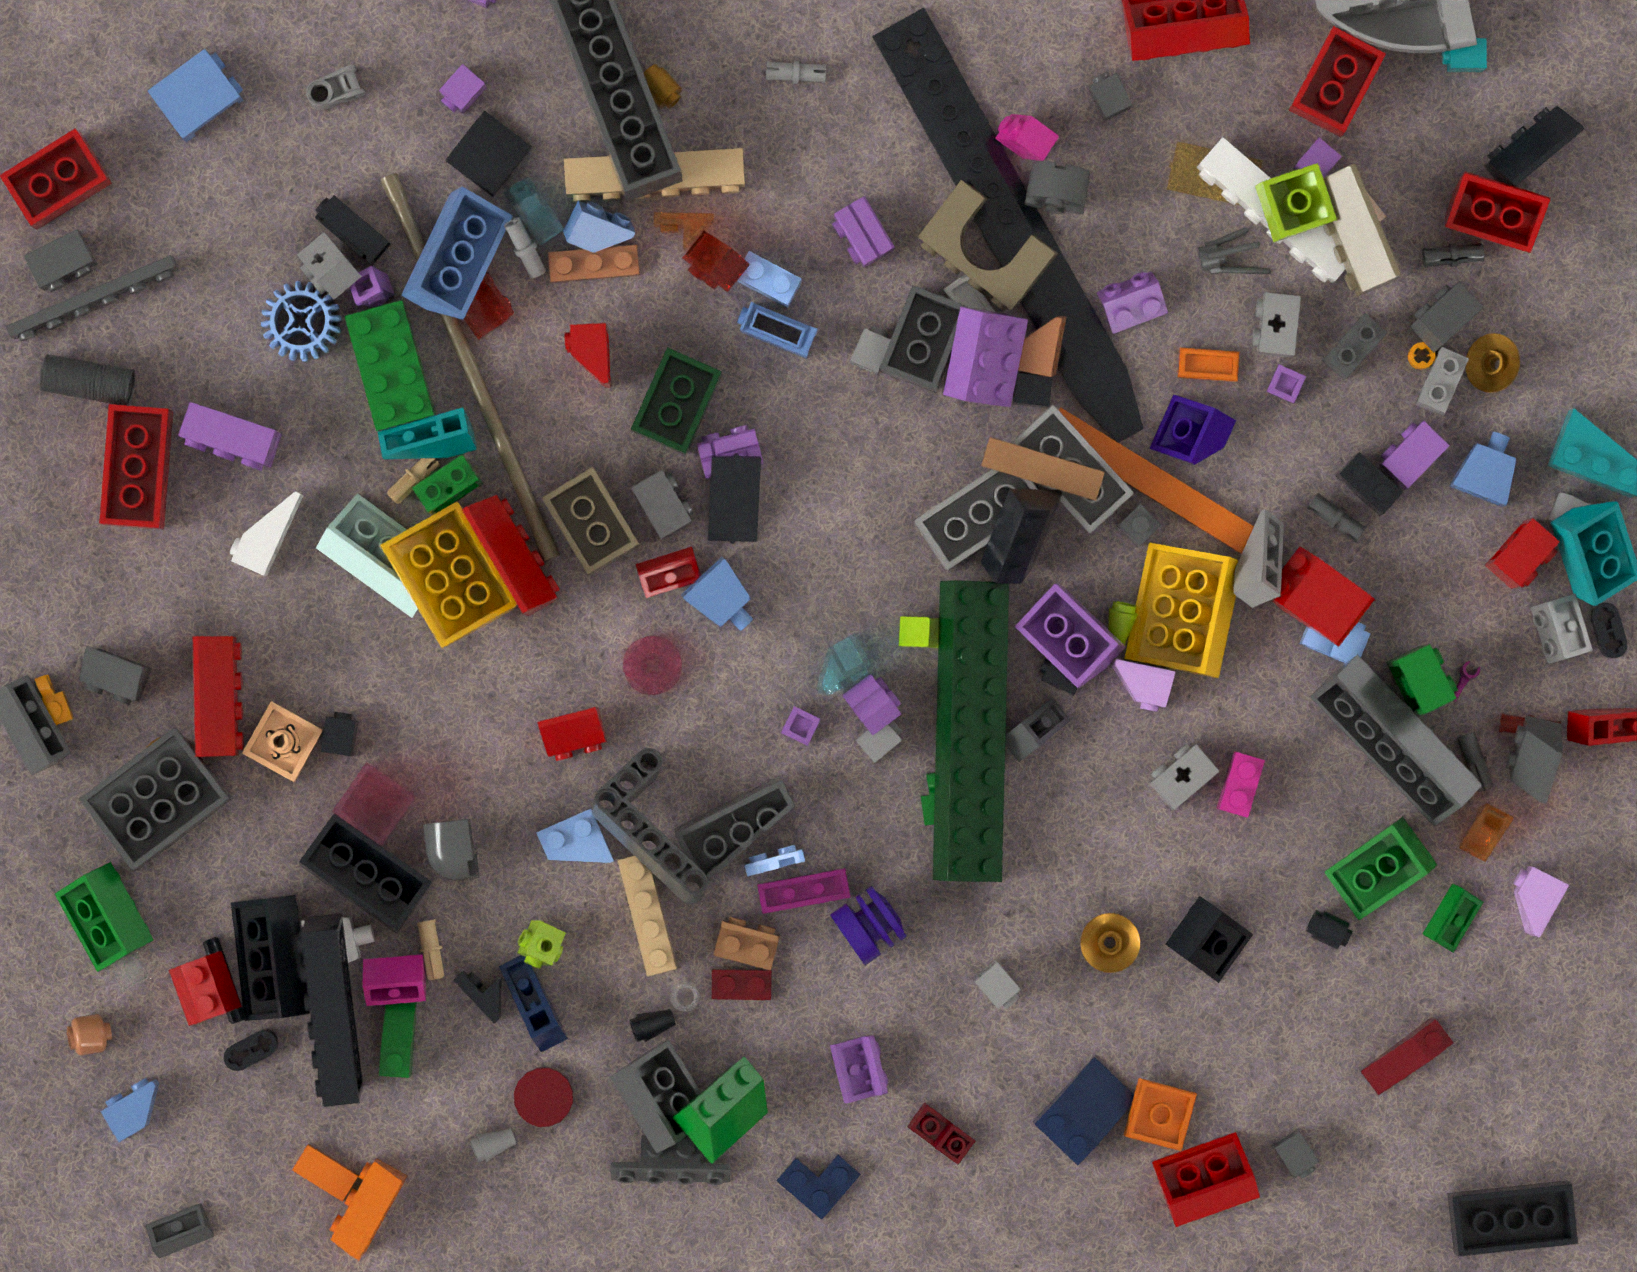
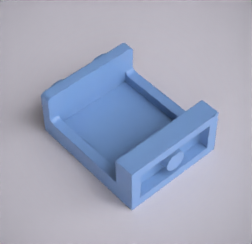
M206 49L199 52L148 90V93L185 142L195 137L194 133L234 103H241L243 101L239 95L243 91L239 83L233 76L229 79L222 72V69L226 67L216 52L210 55Z

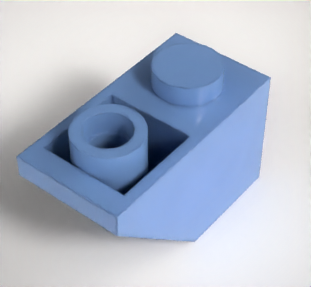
M579 200L563 230L568 243L593 253L629 240L636 233L630 218L619 212H615L613 215L604 211V208L597 203L588 201L586 204Z
M145 1078L131 1086L133 1090L131 1094L123 1098L122 1094L119 1093L105 1102L107 1108L102 1110L101 1113L118 1142L149 1125L159 1087L157 1079L149 1082Z

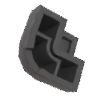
M470 819L423 824L426 855L430 866L438 875L450 880H466L480 877Z

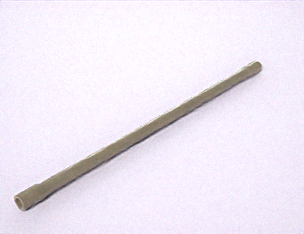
M393 173L382 178L381 183L391 205H393L416 261H418L426 244L407 202V196L397 173ZM440 314L532 529L534 540L542 559L546 562L560 556L551 532L547 529L460 323L455 317Z

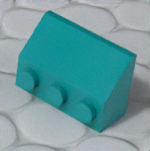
M1612 501L1574 507L1550 522L1555 538L1560 541L1557 545L1573 594H1576L1577 598L1597 606L1637 581V560L1618 502Z

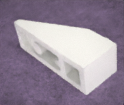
M298 492L292 493L243 533L241 539L236 538L230 550V554L233 555L231 561L267 577L304 495Z

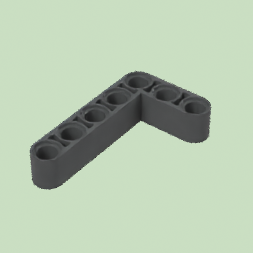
M645 748L639 751L597 791L591 808L592 814L595 819L682 901L694 904L703 898L707 889L708 878L706 874L631 804L656 780L662 767L663 759L661 754L653 748ZM650 762L653 764L654 769H645L641 763ZM629 781L633 784L634 788L625 789L621 786L620 782ZM603 800L612 803L613 808H604L599 802ZM630 821L634 824L635 828L626 829L622 826L621 822ZM643 842H653L656 845V849L650 850L645 848ZM668 861L674 862L678 869L669 870L664 863ZM695 882L700 889L697 891L690 890L686 883Z

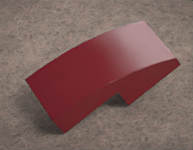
M925 1102L907 1125L910 1130L930 1143L957 1165H959L976 1142L975 1139Z

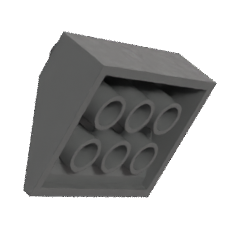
M174 727L79 800L131 870L138 871L234 798L201 757H195V749L180 731Z

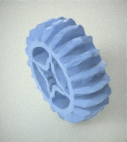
M296 281L295 291H292L289 284H284L285 295L275 290L273 293L279 298L275 303L271 299L266 300V303L273 307L272 311L262 310V315L270 317V320L262 321L261 326L271 328V330L263 334L264 338H275L269 345L272 349L282 345L278 352L282 357L290 350L289 359L291 361H295L297 354L300 353L301 360L307 362V352H311L313 358L318 359L319 354L316 349L320 347L323 352L328 353L329 349L324 343L327 340L332 344L337 342L334 337L330 336L331 332L341 333V328L333 326V322L342 321V317L340 315H332L333 312L339 309V305L332 304L328 306L333 298L329 294L321 298L323 294L317 289L313 293L314 287L311 282H308L305 290H303L302 283ZM296 298H310L315 300L316 303L312 307L309 306L306 309L300 310L290 301ZM284 307L289 315V322L284 327V331L280 333L278 317ZM292 310L304 317V314L308 316L305 322L307 323L306 326L311 330L310 333L300 325L298 328H295L298 322ZM323 310L325 325L319 336L314 329L313 322L319 315L318 313ZM298 333H304L313 342L306 345H293L286 342V340Z

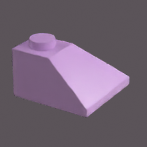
M1118 659L1113 660L1112 668L1133 700L1141 703L1140 709L1158 712L1159 707H1166L1175 671Z
M1528 866L1526 870L1521 869L1513 883L1517 886L1514 894L1525 933L1540 938L1569 885L1535 867Z

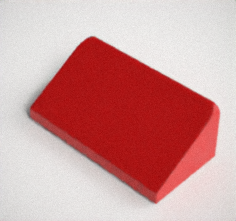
M692 547L636 564L637 573L646 598L693 584L701 576Z

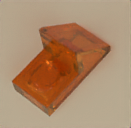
M654 212L655 228H660L661 233H678V228H684V251L714 223V213Z
M1488 803L1478 808L1475 820L1462 839L1459 849L1486 862L1514 817Z

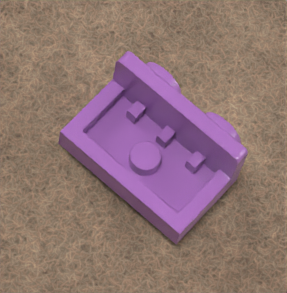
M1152 272L1137 273L1129 280L1108 284L1103 290L1097 292L1112 334L1168 313L1159 282Z
M873 1035L861 1036L830 1045L844 1103H851L888 1093L887 1075L882 1070L879 1058L881 1055L880 1047Z

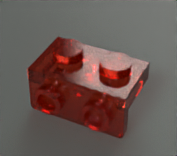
M488 272L485 273L464 318V321L478 340L505 324L514 314L510 301L500 293Z

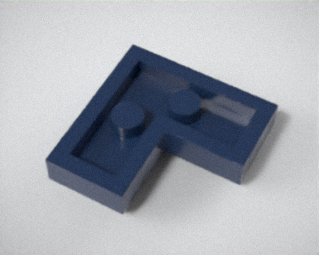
M840 1155L833 1159L819 1177L800 1160L795 1158L776 1181L822 1220L861 1174Z

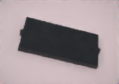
M735 453L733 456L712 455L708 541H729L731 544H734L735 541L757 542L761 456H739L738 453Z

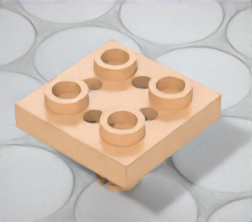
M271 701L242 754L292 782H296L324 730ZM290 724H292V725L295 727V730H293V728H292L291 726L288 727V729H289L292 733H290L289 731H287V726L290 725ZM298 746H300V752L294 753L292 749L294 748V751H298ZM277 753H280V757L278 759L273 758V756H278Z

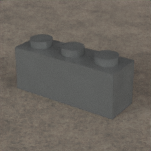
M28 675L0 689V720L31 776L52 767L71 754L69 747Z

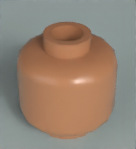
M99 1014L75 1017L71 1022V1026L66 1027L70 1050L75 1049L76 1053L80 1056L103 1052L107 1047V1041L112 1040L110 1023H104Z

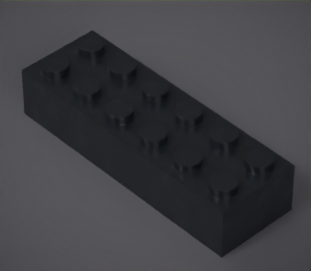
M340 913L306 917L303 927L299 928L300 935H297V948L299 953H304L303 964L300 965L302 982H307V993H304L306 1011H311V1022H308V1035L310 1040H315L314 1051L311 1052L313 1069H318V1079L315 1080L317 1098L322 1097L323 1107L357 1104L360 1101L363 1089V1077L343 916Z

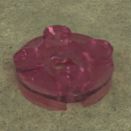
M646 636L636 640L627 649L624 655L623 672L627 682L636 691L648 695H658L671 690L677 684L682 672V660L678 649L672 642L663 637ZM657 657L660 660L658 666L661 668L658 673L652 671L650 674L645 671L647 665L644 661L647 658L653 660Z

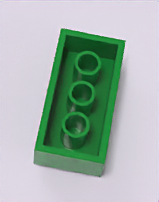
M401 300L346 315V324L376 431H382L436 415L405 303Z

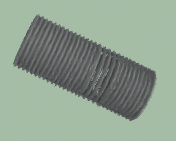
M47 354L41 366L39 388L41 391L129 406L134 393L136 373L134 369L131 370L113 365L106 366V364L103 365L102 363L96 364L95 362Z

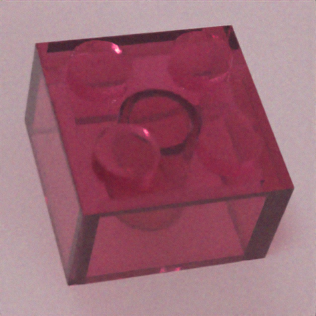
M366 762L332 812L377 844L383 846L419 796L372 763Z

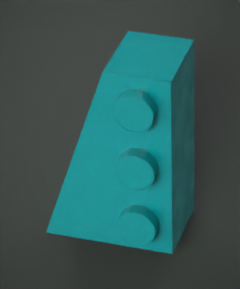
M1575 408L1568 410L1547 466L1629 498L1637 496V459Z

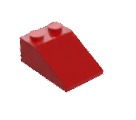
M1299 546L1282 568L1281 596L1271 601L1282 611L1339 647L1374 602L1375 598L1320 558Z

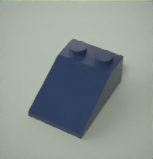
M1093 1057L1033 1120V1123L1078 1166L1131 1107L1134 1094L1102 1063Z

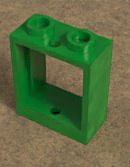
M460 455L412 487L427 512L434 515L459 501L484 483L468 459Z

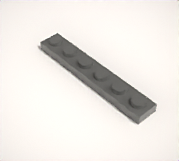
M169 255L6 326L7 331L13 339L19 338L21 342L37 336L36 330L46 326L48 330L57 328L65 323L64 318L74 315L75 318L82 317L92 312L91 307L99 303H102L103 306L110 305L118 301V295L129 291L130 294H135L146 289V283L156 279L159 283L174 276L173 272L179 269L175 259Z

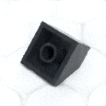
M1199 896L1165 945L1219 983L1253 934L1223 911Z

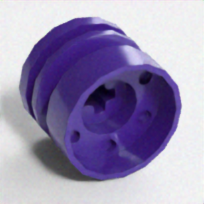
M872 886L866 889V892L873 900L868 905L860 894L856 896L861 910L855 913L850 906L844 904L830 914L865 966L881 955L876 943L878 940L882 939L890 948L894 946L887 935L888 933L894 931L900 941L907 937L899 916L887 899L874 890Z

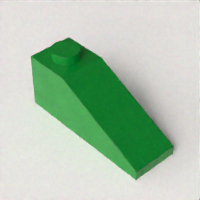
M417 1002L386 1004L379 1076L401 1078L412 1076Z

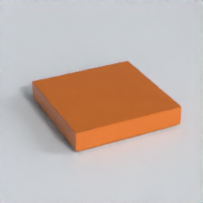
M1139 1078L1123 1136L1182 1151L1197 1093Z

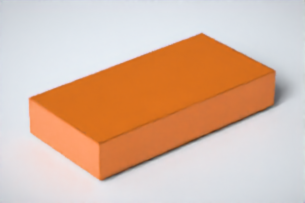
M1180 348L1178 378L1237 382L1240 352Z
M310 1144L306 1146L292 1169L295 1173L342 1202L359 1177L358 1174Z

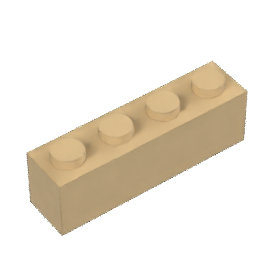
M636 856L619 859L618 864L647 976L677 969L654 874Z

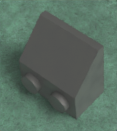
M87 646L79 681L87 683L85 686L87 690L101 695L103 690L114 693V700L130 705L131 700L140 701L152 668L97 647Z
M1526 716L1523 726L1518 725L1516 729L1514 743H1517L1515 751L1510 750L1508 754L1506 768L1510 769V780L1539 802L1547 803L1563 754L1561 724Z

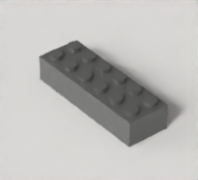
M1358 655L1331 674L1310 696L1433 826L1463 807L1482 786L1473 772L1467 769L1455 757L1452 750L1447 748L1434 735L1433 731L1413 713L1407 704L1402 702L1392 691L1391 687L1383 682L1371 669L1370 665Z

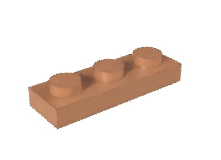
M637 245L608 247L594 253L585 249L548 252L551 283L640 275Z

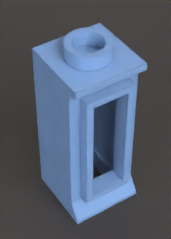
M751 302L749 308L743 307L737 321L738 324L742 325L740 332L807 359L813 339L818 332L817 328L808 326ZM758 313L802 331L797 344L753 327Z

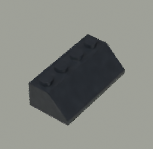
M335 813L299 861L301 867L396 934L413 913L432 883Z
M296 895L231 902L245 1021L279 1019L310 1014V1011H306L304 1003V993H307L306 982H302L300 965L303 964V953H299L297 948V935H300Z

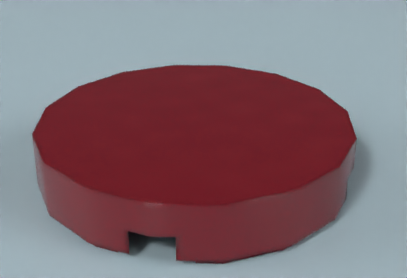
M550 1067L535 1068L527 1072L518 1081L514 1091V1105L518 1114L527 1123L537 1127H550L561 1122L569 1114L573 1104V1089L569 1080L559 1071Z

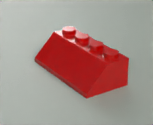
M1122 0L1127 41L1132 61L1178 56L1193 52H1207L1228 47L1236 48L1250 44L1249 14L1245 0Z
M193 636L195 757L239 756V750L244 749L243 732H238V720H243V703L238 702V690H242L243 678L242 672H237V660L242 659L241 642H236V637Z

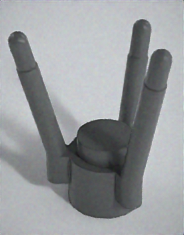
M1247 228L1240 229L1217 240L1205 242V246L1198 247L1202 270L1210 269L1211 275L1217 273H1271L1269 268L1220 266V264L1226 263V255L1260 247L1259 242L1223 249V246H1219L1248 233Z

